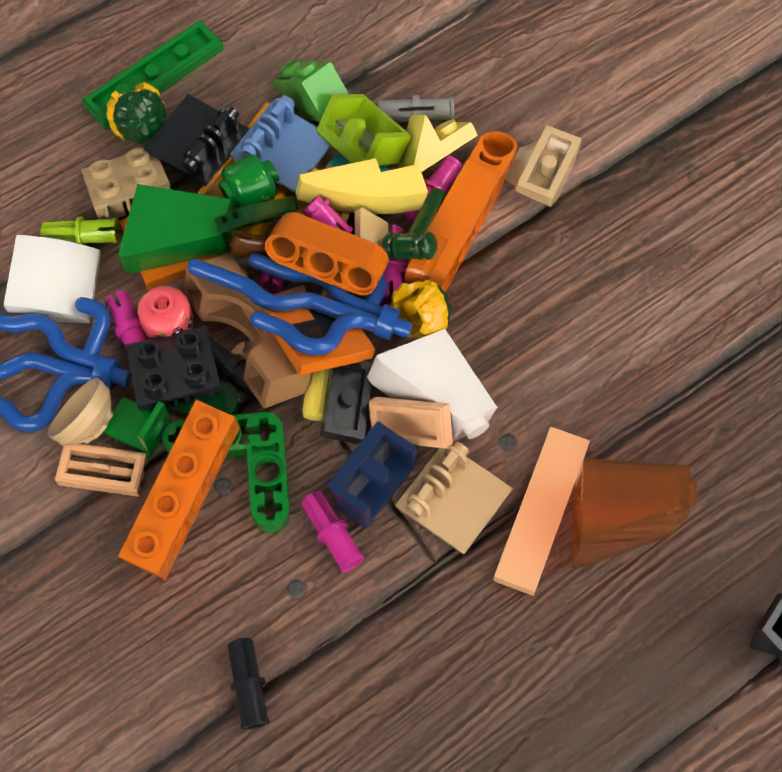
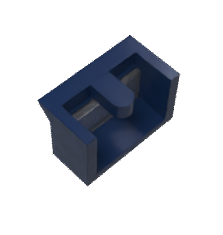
M377 421L326 485L336 496L337 509L364 529H367L415 468L417 447Z

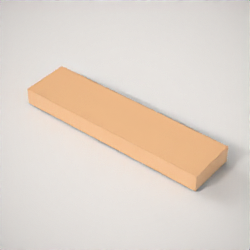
M550 427L493 581L534 596L590 440Z

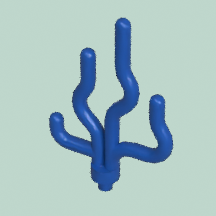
M253 253L248 257V264L253 269L292 282L315 283L327 292L330 297L327 298L309 292L274 295L266 292L255 281L243 275L199 259H192L187 264V270L192 275L238 291L263 309L274 312L310 309L336 318L324 337L310 338L303 335L291 323L261 311H255L251 314V325L281 337L293 349L304 354L325 355L334 351L340 344L344 334L351 329L361 328L374 332L375 336L390 341L393 334L408 339L413 327L412 322L399 318L400 309L386 304L380 306L387 291V282L383 275L374 291L363 300L347 293L344 289L280 265L268 256Z
M80 297L75 301L77 311L91 315L94 318V323L84 349L69 345L58 324L43 314L28 313L14 317L0 313V330L14 333L32 329L40 330L47 336L49 344L57 356L64 359L60 360L40 353L27 352L0 363V380L12 377L26 369H37L59 376L48 390L40 411L34 415L27 416L22 414L11 401L0 396V415L9 426L26 432H34L45 428L58 413L66 392L73 386L85 384L93 378L97 377L102 380L109 390H112L115 385L123 387L130 385L132 379L131 372L120 369V361L118 359L99 354L110 326L109 312L102 303L87 297Z

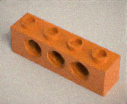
M195 400L118 555L119 558L166 581L240 429L234 416Z

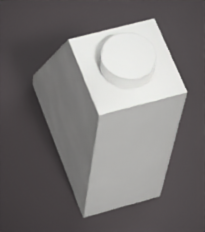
M445 329L376 355L367 376L373 386L390 398L450 403L453 441L465 436L468 439H473L484 433L489 428L488 422L497 409L496 404Z

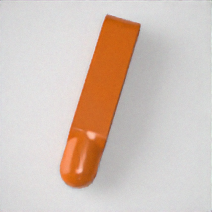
M499 131L487 132L480 137L427 232L434 233L437 238L438 250L436 256L432 260H426L425 258L423 260L411 259L404 279L406 282L413 283L414 281L430 280L446 292L495 203L505 178L515 161L517 143L513 137Z

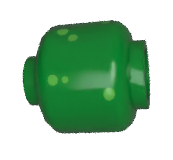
M250 154L226 166L221 172L222 181L218 182V186L224 198L231 199L233 210L243 206L271 201L276 197L275 182L280 179L270 160L262 162L259 157Z

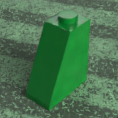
M137 184L118 253L124 271L136 273L227 252L233 231L219 232L214 218L233 211L231 199Z

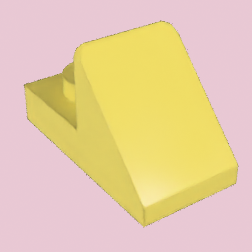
M425 114L411 115L407 132L412 135V138L399 162L398 168L419 164L421 172L478 136L472 123L455 122L454 119H451L434 129Z

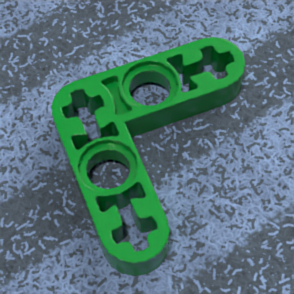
M268 412L232 415L236 418L239 427H246L248 443L243 444L241 429H239L226 458L247 456L250 510L254 524L264 532H278L286 527L290 519L285 437L282 423L276 415ZM185 420L172 422L163 432L162 441L168 455ZM262 426H269L272 432L269 434V440L261 441L258 433L261 432ZM267 462L276 464L280 469L278 476L268 482L262 481L256 476L258 467ZM273 492L275 508L282 511L275 513V519L267 520L265 514L259 512L266 511L267 508L265 493Z

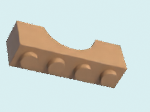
M229 253L204 261L249 278L246 270L240 267ZM187 270L183 293L187 296L189 303L202 321L222 322L236 327L253 343L254 348L249 352L243 380L262 407L265 409L305 394L312 373L299 376L272 333L254 327L250 323V316L253 312H264L265 309L255 305L244 294L194 276Z

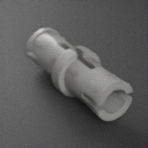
M412 95V99L378 100V107L395 122H409L410 116L425 114L429 121L451 120L455 117L453 96L420 99L419 95ZM419 109H433V110L421 111V110H419ZM399 110H418V111H404V112H400Z

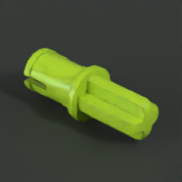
M79 216L76 218V221L42 223L40 236L74 242L85 246L87 243H119L121 234L116 233L115 230H121L118 218L85 220L83 216Z

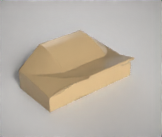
M546 125L538 140L519 148L505 181L515 186L517 192L552 207L557 201L572 170L582 138Z

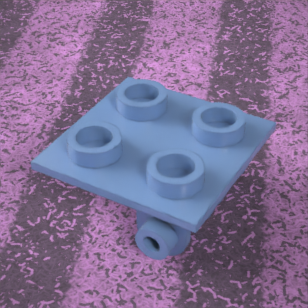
M282 96L281 98H276L273 102L271 101L231 152L230 157L239 160L246 155L254 154L262 162L270 160L279 175L280 180L276 183L296 194L299 175L307 173V170L313 167L315 168L332 145L316 132L317 127L294 114L293 107L295 104L291 98Z

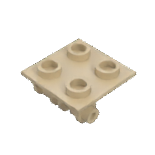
M143 148L133 149L126 155L111 160L96 161L90 167L81 169L98 219L126 216L122 205L123 201L126 202L130 213L131 204L129 199L134 198L137 184L171 189L160 160L144 151Z
M455 442L453 446L450 445L446 449H438L395 504V507L464 555L513 488L466 457L469 453L467 447L460 442Z

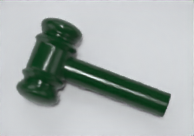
M433 188L430 191L408 233L397 232L395 234L389 232L384 236L382 248L386 251L388 260H423L424 258L432 260L436 256L438 250L437 238L434 233L427 232L445 198V193L441 189Z

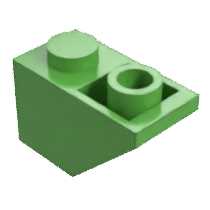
M294 59L284 64L279 69L281 74L271 81L283 96H288L293 100L294 107L310 121L320 122L332 94H349L331 61H315L314 59L299 61V59Z

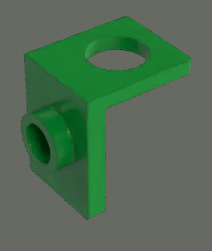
M122 397L103 433L151 457L162 440L165 428L172 421L165 404L160 401L150 414L149 410L141 412L136 402Z

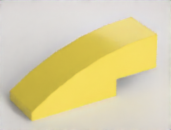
M376 158L300 174L296 188V196L300 201L310 203L319 195L323 200L326 198L330 200L328 205L333 210L355 213L360 207L373 214H397L421 210L428 194L419 164L381 172Z

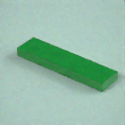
M199 20L81 99L83 106L106 131L111 128L107 119L106 104L113 92L117 91L119 94L137 90L135 88L136 84L145 82L158 89L159 93H162L224 50L223 43Z

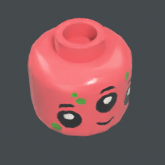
M158 286L146 292L138 303L137 314L143 331L149 339L169 337L193 328V313L187 296L180 289L172 286Z

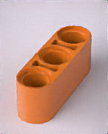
M295 212L284 214L265 242L267 255L276 263L358 295H368L374 291L388 265L389 259L386 251L378 244Z

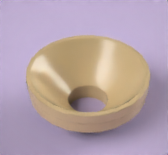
M97 377L82 385L58 411L49 426L48 436L60 445H74L83 442L88 444L93 439L98 438L106 429L109 420L113 416L109 388Z

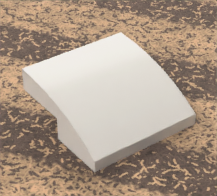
M16 235L4 300V307L7 313L48 315L55 322L90 324L91 315L77 311L75 301L80 297L94 299L101 257L100 250L59 239Z

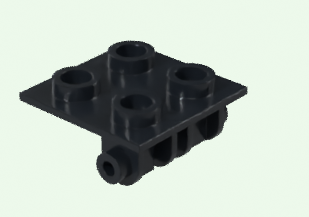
M187 94L143 149L204 186H207L229 159L231 152L250 128L238 122L239 113L233 107L227 106L225 109L218 111Z
M206 325L184 330L169 337H156L126 345L137 406L141 412L149 410L151 414L159 401L164 403L166 408L171 407L170 401H173L174 407H179L178 399L185 398L186 403L191 404L190 396H194L195 400L210 396L214 398L215 393L222 391Z

